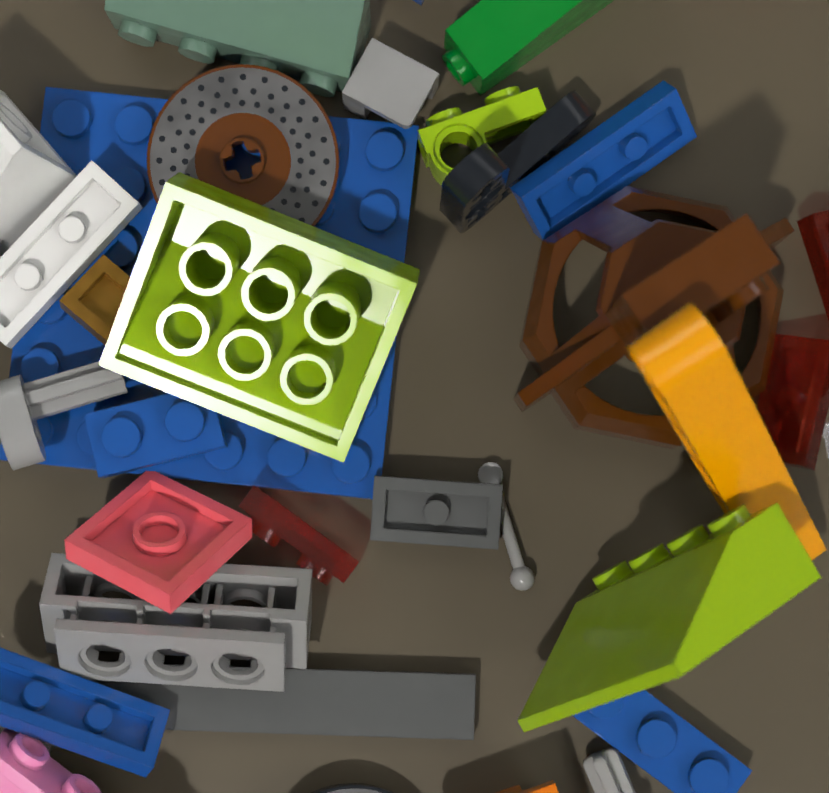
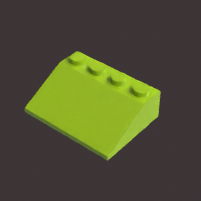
M178 172L165 182L98 365L344 463L417 286L420 269Z
M775 503L754 514H750L745 504L709 523L707 526L711 531L710 534L707 533L703 524H700L668 542L666 545L670 552L667 551L663 543H660L634 557L628 563L626 560L621 561L592 578L597 590L575 603L517 720L523 732L683 676L820 579L819 572L779 504Z

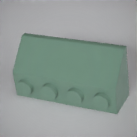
M105 0L104 7L113 27L119 30L118 35L131 43L153 47L157 40L178 46V52L181 55L202 63L212 64L215 61V57L239 64L267 67L299 80V83L312 94L323 97H334L336 91H343L363 55L371 28L370 0Z

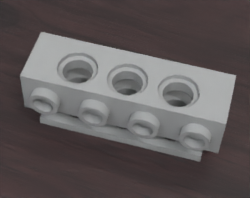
M51 553L39 602L47 653L58 655L59 668L61 670L88 680L284 692L286 681L285 668L307 669L312 621V569L224 564L189 597L197 603L183 602L172 614H169L67 560L66 554ZM117 591L129 595L132 599L106 598L102 594ZM246 599L254 601L262 607L233 606L231 602ZM99 651L121 652L117 662L98 660ZM164 655L187 656L183 666L164 664ZM229 659L252 660L250 669L229 668Z

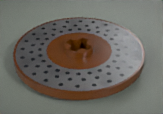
M237 64L217 67L183 84L168 99L153 124L147 148V173L157 204L165 182L180 172L314 227L321 220L333 199L339 176L340 160L336 135L319 101L310 91L293 78L279 71L257 65ZM244 144L250 153H260L261 162L252 165L253 176L248 179H243L237 170L228 171L226 167V161L235 158L234 147Z

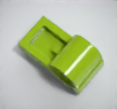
M519 86L504 88L484 99L486 106L462 114L461 109L458 107L450 108L429 117L425 121L427 127L418 130L417 145L426 168H430L434 179L442 185L443 180L453 169L446 165L440 156L443 149L448 145L460 143L468 146L473 151L484 143L490 145L523 133L546 113V107L538 87L522 93Z

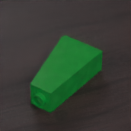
M481 0L445 29L444 48L447 52L442 55V59L452 76L461 86H465L470 82L477 93L482 96L614 0Z

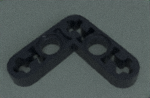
M574 90L559 100L500 153L496 154L487 143L482 144L458 163L443 180L440 211L461 234L466 232L512 193L510 187L549 161L581 133L594 119L596 113Z

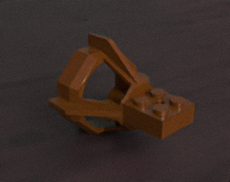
M626 186L542 241L538 251L519 347L539 375V378L516 394L514 397L515 403L523 412L551 394L576 430L668 449H675L683 445L666 415H646L623 410L599 398L585 385L624 356L629 361L634 362L626 347L689 302L709 322L724 344L736 367L733 344L739 341L746 305L756 299L758 310L757 343L740 377L751 399L763 392L766 388L784 293L783 288L770 271L780 263L771 249L780 244L795 230L785 217L759 232L747 213L735 219L727 206ZM630 213H667L692 221L703 228L659 219L651 223ZM584 240L607 252L595 309L599 317L559 347L553 320L555 289L559 275L569 255L579 242Z

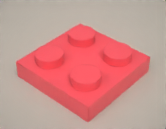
M145 471L64 539L66 559L172 614L252 538V518L156 471Z

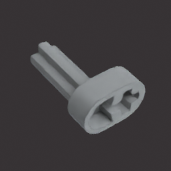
M98 361L24 383L21 375L0 380V439L12 470L46 461L45 448L37 423L38 419L128 393L124 375L99 366Z

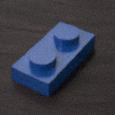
M169 393L83 414L98 478L102 479L227 448L219 413Z

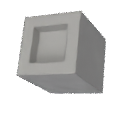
M371 38L342 91L344 109L365 120L370 111L404 129H409L412 127L427 98L433 99L437 92L439 73Z

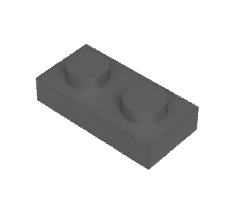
M375 475L370 540L498 550L503 484Z

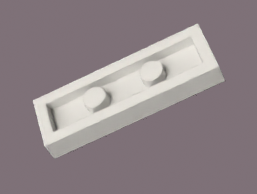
M92 160L0 257V341L10 349L16 345L143 208L137 200Z

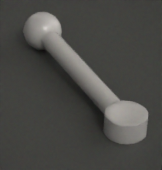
M487 462L479 468L478 479L480 483L500 484L503 479V471L497 463ZM502 492L500 529L513 568L510 574V583L516 590L526 591L533 586L535 575L524 564Z

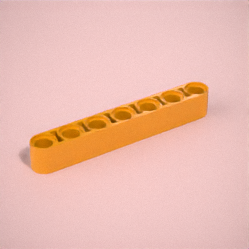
M689 302L627 346V351L723 514L745 504L750 514H754L778 503L810 559L814 560L824 553L827 549L727 349L701 312Z

